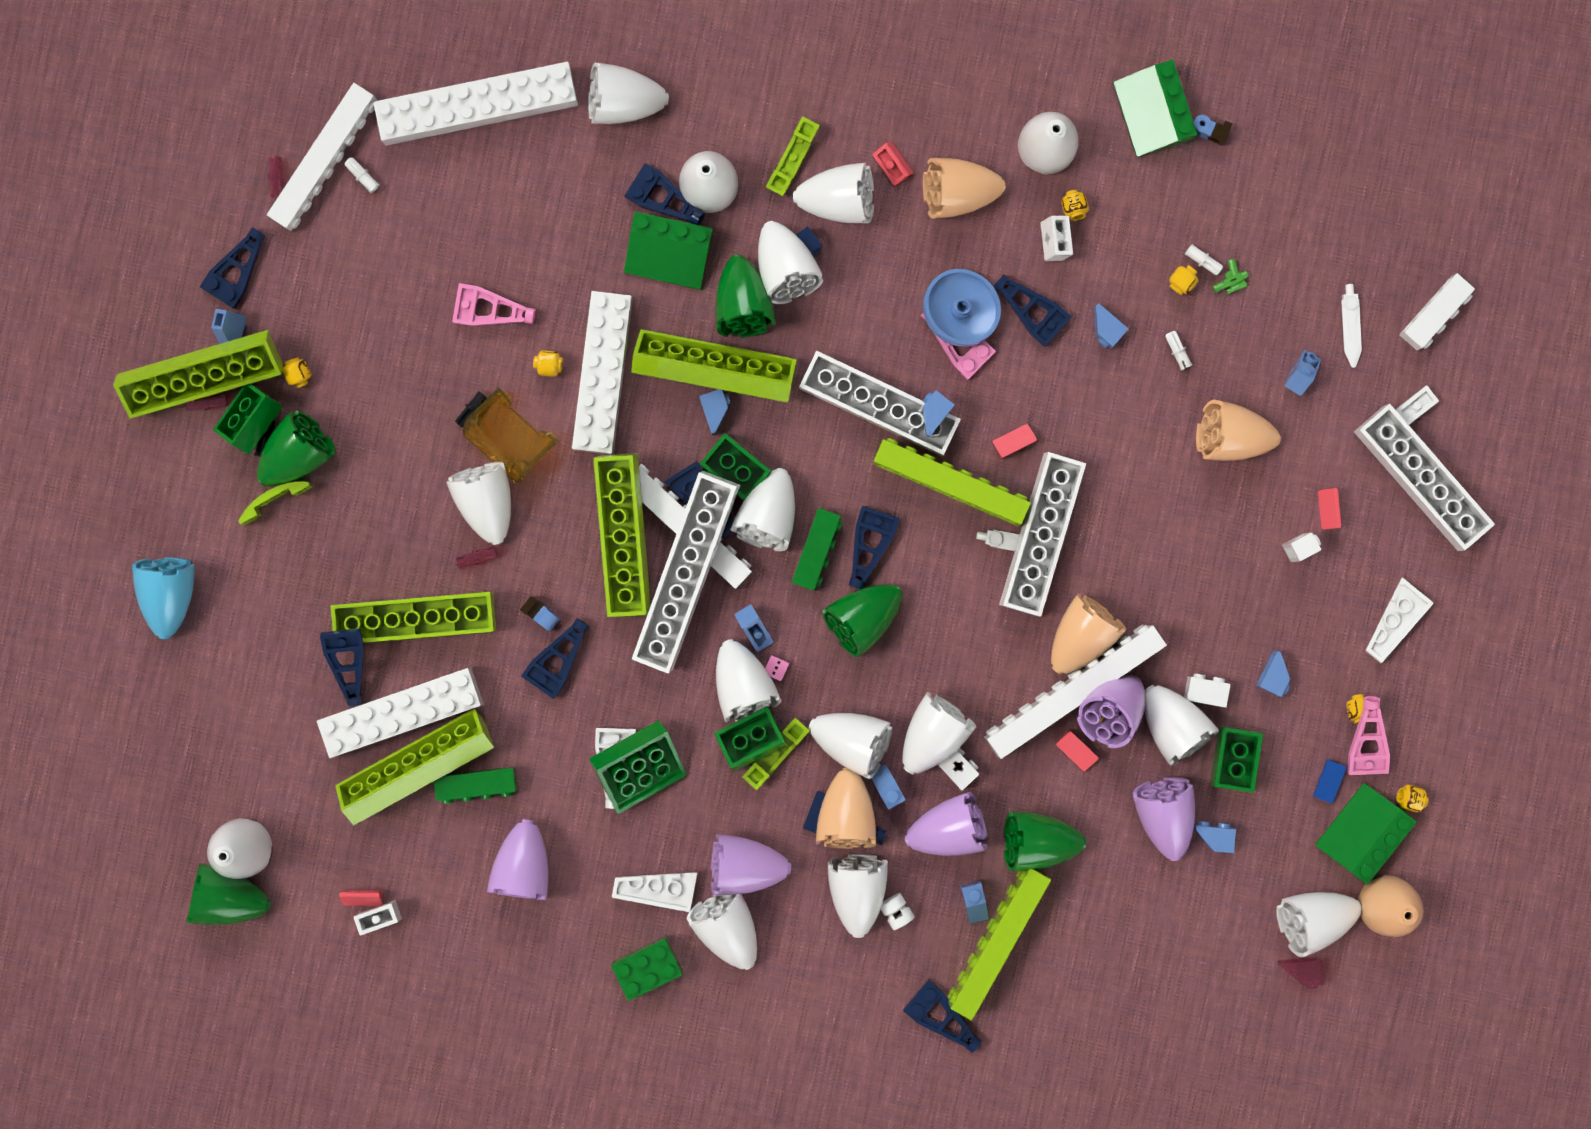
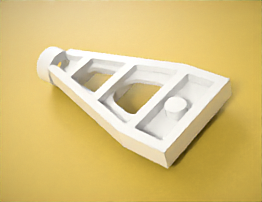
M596 728V754L636 733V729ZM604 790L606 797L605 808L614 809Z

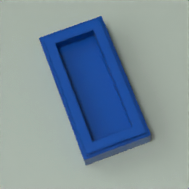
M1327 759L1312 796L1333 804L1347 767Z

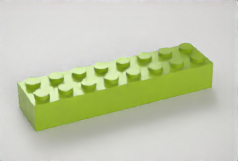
M641 329L633 353L631 372L788 402L797 359Z
M269 330L119 373L116 375L113 386L131 419L281 375L283 362Z
M888 438L887 441L882 440L872 463L873 465L1015 526L1022 525L1031 502L1027 501L1026 496L1018 493L1012 495L1008 493L1009 489L1000 485L993 487L990 485L991 482L980 477L978 480L972 478V473L961 469L958 472L953 469V465L947 462L937 463L935 462V457L928 454L921 456L916 453V449L909 446L905 448L898 446L899 442Z
M638 453L597 456L593 460L607 617L647 615L651 607Z
M494 592L330 605L332 630L361 628L364 643L497 631Z
M474 708L338 783L335 787L341 811L354 826L493 749L494 745L486 722Z
M1039 870L1017 871L1016 877L1018 878L1014 884L1011 883L1006 891L1008 896L1005 901L999 903L995 919L991 918L988 922L986 935H982L976 945L978 946L975 954L971 953L967 960L969 965L965 971L962 970L957 978L959 982L956 988L952 987L948 993L947 998L949 999L950 1008L971 1021L1051 881L1046 874Z

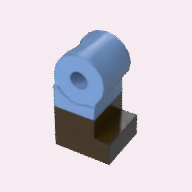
M1199 115L1193 121L1198 136L1221 146L1226 141L1233 124L1225 121L1221 125L1211 121L1206 115Z
M530 596L520 609V611L548 631H551L560 620L558 616L534 596Z

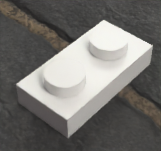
M1424 386L1395 410L1409 425L1439 402V400L1428 386Z

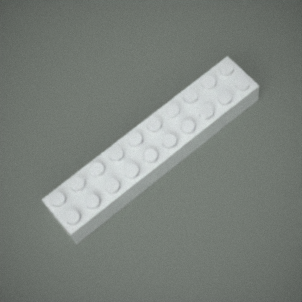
M568 62L373 102L381 141L386 146L578 106L571 67Z
M705 471L698 473L632 660L668 674L673 670L739 490V484Z
M1146 624L1138 626L1133 630V635L1124 636L1119 639L1117 646L1114 648L1110 647L1101 657L1088 663L1085 668L1071 672L1068 675L1069 679L1066 681L1060 680L1052 685L1051 688L1053 690L1048 693L1042 692L1035 697L1036 701L1034 703H1026L1020 707L1018 714L1015 716L1010 714L1004 718L1002 725L999 727L994 725L986 731L987 735L984 738L996 756L1000 759L1004 758L1078 707L1099 685L1119 679L1167 646L1155 627Z

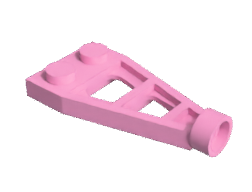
M459 283L453 323L468 326L510 323L534 324L536 309L524 307L479 286ZM483 298L493 304L490 315L477 316L475 314L478 299ZM499 304L512 308L510 317L497 316Z
M922 313L920 316L925 320L924 314ZM935 335L952 365L967 380L996 352L984 340L977 345H973L964 356H959L952 344L941 340Z
M1366 696L1364 697L1363 710L1348 753L1347 772L1349 775L1389 774L1390 753L1380 710V698ZM1376 722L1377 733H1364L1366 723ZM1365 740L1377 741V753H1361L1360 750Z

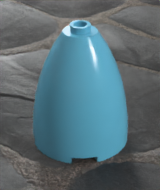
M171 557L156 559L152 562L150 558L138 560L132 564V572L139 608L154 635L158 636L159 639H169L181 626L190 605L194 586L195 564H191V561L187 559Z

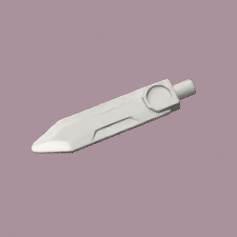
M1354 284L1345 285L1346 294L1342 295L1341 301L1344 353L1351 367L1355 368L1362 351L1360 306L1358 294H1354Z
M987 530V533L977 531L976 539L984 540L985 544L991 547L1015 551L1020 534L999 530Z

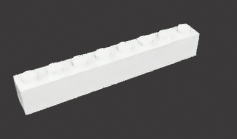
M352 84L267 213L268 217L289 231L297 228L301 221L300 217L311 207V200L321 192L325 179H329L332 175V168L336 162L339 163L342 160L346 147L353 143L355 133L358 129L363 128L366 123L365 118L375 110L373 102L377 101L374 95L357 84Z
M641 463L639 472L642 502L677 534L687 505L684 504L682 507L677 502L679 498L671 490L667 493L662 488L664 484L657 477L653 480L648 475L650 471ZM719 542L711 567L737 589L752 573L749 569L751 565L744 558L740 561L735 556L737 552L729 544L725 547Z

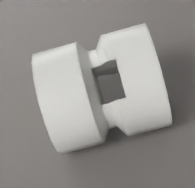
M897 893L883 901L880 909L884 916L889 917L887 921L893 930L903 927L915 918L911 909L905 907L906 901L901 893ZM899 910L901 911V913H899L898 915L894 914Z

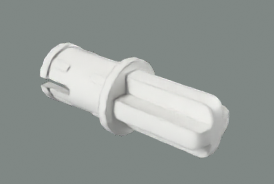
M349 158L345 162V166L356 177L355 180L360 181L370 193H373L380 186L370 176L368 170H364L354 158Z
M1193 244L1185 252V255L1196 261L1199 267L1202 265L1214 275H1218L1223 268L1220 263L1208 256L1209 253L1205 254Z
M1172 331L1166 334V339L1172 349L1171 354H1174L1180 370L1192 366L1185 351L1186 347H1183L1177 332Z

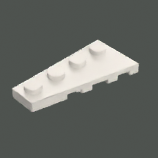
M1402 577L1365 651L1381 664L1433 605V602Z
M698 872L616 877L612 898L690 912Z

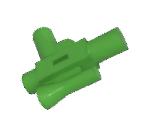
M1235 259L1228 260L1230 271L1225 274V280L1212 286L1215 293L1228 287L1230 289L1226 290L1227 294L1247 288V283L1244 279L1248 278L1249 275L1246 270L1238 272Z

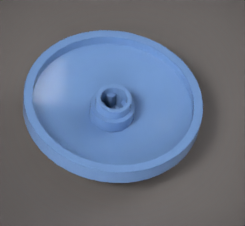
M952 269L941 273L930 283L923 297V314L929 328L941 340L955 346L967 347L983 342L994 332L1000 320L1001 305L997 292L987 279L970 270Z

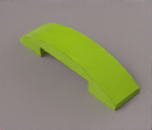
M802 116L766 188L781 196L785 195L820 127L819 124Z
M303 481L291 482L266 491L245 509L238 522L240 525L249 524L262 516L259 508L289 491L292 495L298 496L314 487L313 483Z
M794 718L782 731L788 746L754 762L742 778L758 790L810 730Z

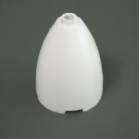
M603 63L593 64L590 79H593V81H591L588 94L589 119H592L591 124L631 122L653 115L664 109L665 105H668V93H665V89L650 78L620 66Z
M1044 112L1033 117L1024 126L1018 139V151L1024 164L1044 175L1056 174L1067 168L1073 161L1078 149V133L1075 125L1067 116L1058 112Z
M713 151L699 152L691 156L681 170L679 177L680 192L691 205L703 212H720L734 201L738 192V176L732 163L723 155Z
M856 163L821 172L797 187L796 191L793 192V201L797 203L798 207L808 213L827 220L843 223H870L874 213V204H872L874 183L870 166H866V163Z
M774 221L765 223L759 237L758 263L763 285L772 303L792 302L791 298L799 297L803 293L804 296H807L814 292L823 283L822 272L811 252L787 227Z
M486 463L484 466L473 469L469 468L448 478L449 481L446 482L466 522L488 543L492 542V545L502 543L503 539L507 536L511 517L510 486L504 463Z
M782 468L772 470L762 483L753 489L743 501L731 527V531L737 533L736 537L761 549L763 546L768 548L774 547L773 550L775 551L787 550L795 517L794 488L788 471Z
M730 639L723 642L717 657L716 686L725 722H730V719H735L737 722L767 706L777 707L781 703V698L774 682L761 662L738 641Z
M1151 685L1145 689L1144 712L1146 721L1157 747L1171 767L1179 763L1178 759L1189 757L1211 740V734L1214 733L1216 735L1219 732L1213 722L1198 707L1180 694L1159 685L1156 687Z
M929 692L925 694L918 705L904 741L902 763L905 765L904 769L912 775L927 771L950 757L976 728L975 723L968 718L967 721L964 719L965 716L960 712L961 710L938 695L934 698L931 697L932 694Z
M832 713L820 715L816 719L813 718L809 725L811 735L830 757L847 769L868 779H871L880 768L881 764L878 762L882 760L884 752H887L892 736V727L889 726L890 722L862 714Z
M241 818L234 819L219 827L212 835L207 848L208 861L211 867L224 877L232 879L248 878L258 874L267 866L271 856L272 840L268 831L257 821Z
M848 854V857L840 860L834 857L828 861L829 887L835 909L848 933L852 934L855 938H862L870 931L877 919L885 896L888 861L877 860L875 855Z
M1313 892L1281 899V905L1277 906L1276 912L1281 933L1285 932L1290 942L1288 947L1295 955L1305 957L1328 947L1347 933L1359 918L1362 906L1355 898L1343 894Z
M742 894L713 895L714 897L707 899L703 904L698 902L687 916L689 925L698 938L715 955L728 964L739 969L748 970L752 968L757 959V937L751 913Z

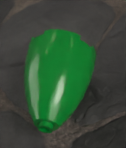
M733 255L727 261L718 283L715 301L717 332L724 337H728L729 334L740 335V338L758 336L768 332V327L771 325H776L773 304L770 296L766 293L761 276L748 259L742 255Z
M298 410L295 413L290 412L279 423L265 444L257 467L258 482L263 486L271 487L290 483L308 475L335 454L336 449L330 436L325 438L324 433L318 428L320 424L309 415Z
M892 584L862 588L828 605L822 611V616L829 631H833L840 640L839 644L843 649L857 658L869 650L887 631L900 608L903 592L899 586Z
M1013 811V813H1008L1003 830V836H1006V850L1003 851L1009 871L1049 868L1074 858L1086 848V838L1083 837L1081 832L1053 817L1026 811Z
M199 863L186 923L199 925L242 923L263 916L264 912L269 911L271 900H267L268 895L251 881L245 878L232 879L218 874L211 865Z

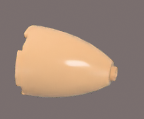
M930 158L927 161L929 165L928 171L923 174L924 202H927L930 209L928 210V215L932 219L954 217L978 210L1000 197L1006 187L1005 181L1002 180L1001 176L992 170L960 159Z
M1209 401L1203 408L1205 414L1202 423L1197 424L1196 446L1197 451L1202 452L1203 459L1218 461L1248 459L1275 449L1281 441L1278 430L1270 422L1249 409L1229 402Z
M1078 593L1067 608L1058 626L1051 652L1052 669L1058 674H1068L1087 666L1088 663L1099 658L1112 647L1126 631V627L1119 619L1113 620L1114 617L1101 604L1086 595L1081 598V595Z
M843 768V771H839L831 782L822 802L817 823L816 844L824 842V847L853 849L861 847V845H864V848H872L876 846V824L868 790L859 774Z
M1383 875L1375 878L1368 885L1365 884L1358 897V901L1362 906L1360 916L1364 924L1378 934L1389 937L1404 936L1413 932L1422 921L1424 908L1419 894L1409 883L1399 877Z

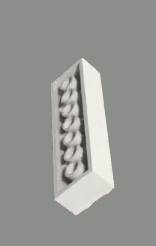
M591 292L572 444L574 451L614 455L633 298L630 295Z
M818 351L815 352L799 386L800 390L939 456L944 455L961 420L948 413L928 438L925 435L922 410L925 403L922 400Z
M1391 404L1382 406L1354 431L1358 438L1457 551H1465L1495 525Z
M1050 452L1043 454L1029 501L1031 504L1024 518L999 605L1041 617L1086 463Z
M470 667L317 720V724L328 756L332 758L482 706L484 702Z

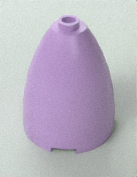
M1123 675L1119 679L1105 682L1095 688L1079 707L1077 720L1084 734L1093 742L1097 740L1108 745V748H1119L1128 744L1139 727L1145 708V690L1142 681L1135 675Z
M1164 777V781H1158L1152 785L1151 782L1147 781L1137 786L1133 791L1139 819L1155 847L1171 861H1178L1182 859L1189 847L1195 824L1193 785L1189 783L1188 779L1182 777Z
M967 792L955 796L923 814L908 829L907 835H905L907 846H911L913 850L922 853L942 856L966 855L987 850L988 845L984 841V839L988 838L986 824L981 809L973 802L976 800L974 794Z
M522 819V823H517L503 841L492 866L487 893H496L498 890V895L536 899L537 896V900H547L549 882L548 859L542 835L538 826L533 825L534 821Z
M716 834L718 842L713 843L711 859L712 879H714V882H711L713 895H736L759 891L781 882L787 878V874H791V863L776 850L747 838Z

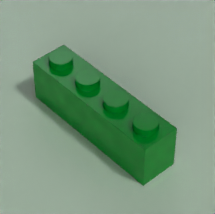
M818 508L791 583L814 591L815 587H820L823 578L819 576L822 569L826 570L829 558L826 557L828 550L832 551L836 542L833 539L835 531H840L843 521L839 520L840 515Z
M515 767L444 775L434 781L436 801H442V804L454 803V799L460 798L462 802L473 801V797L481 796V799H491L494 794H501V797L513 796V792L518 790Z

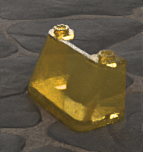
M498 388L467 417L462 433L490 461L503 462L507 476L520 484L553 449L558 440L550 431L542 430L539 433L511 408V396Z

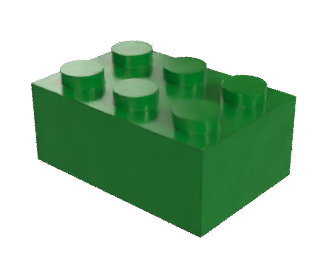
M253 384L244 385L213 431L232 446L249 455L283 406Z
M725 433L700 462V465L710 474L739 484L737 496L743 501L771 472L770 469Z
M768 706L714 733L730 769L734 772L788 746Z
M1219 726L1210 785L1254 793L1263 733Z
M667 936L655 940L613 961L611 964L628 1001L683 975V969Z

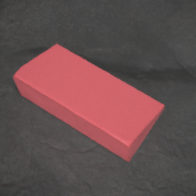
M893 142L885 143L872 154L894 187L914 174Z
M1025 424L993 440L992 443L1000 459L1036 442L1037 439L1029 425Z
M1338 489L1319 490L1321 528L1323 530L1341 528Z
M1070 730L1055 744L1084 772L1099 759Z
M343 890L339 893L343 905H383L382 890Z

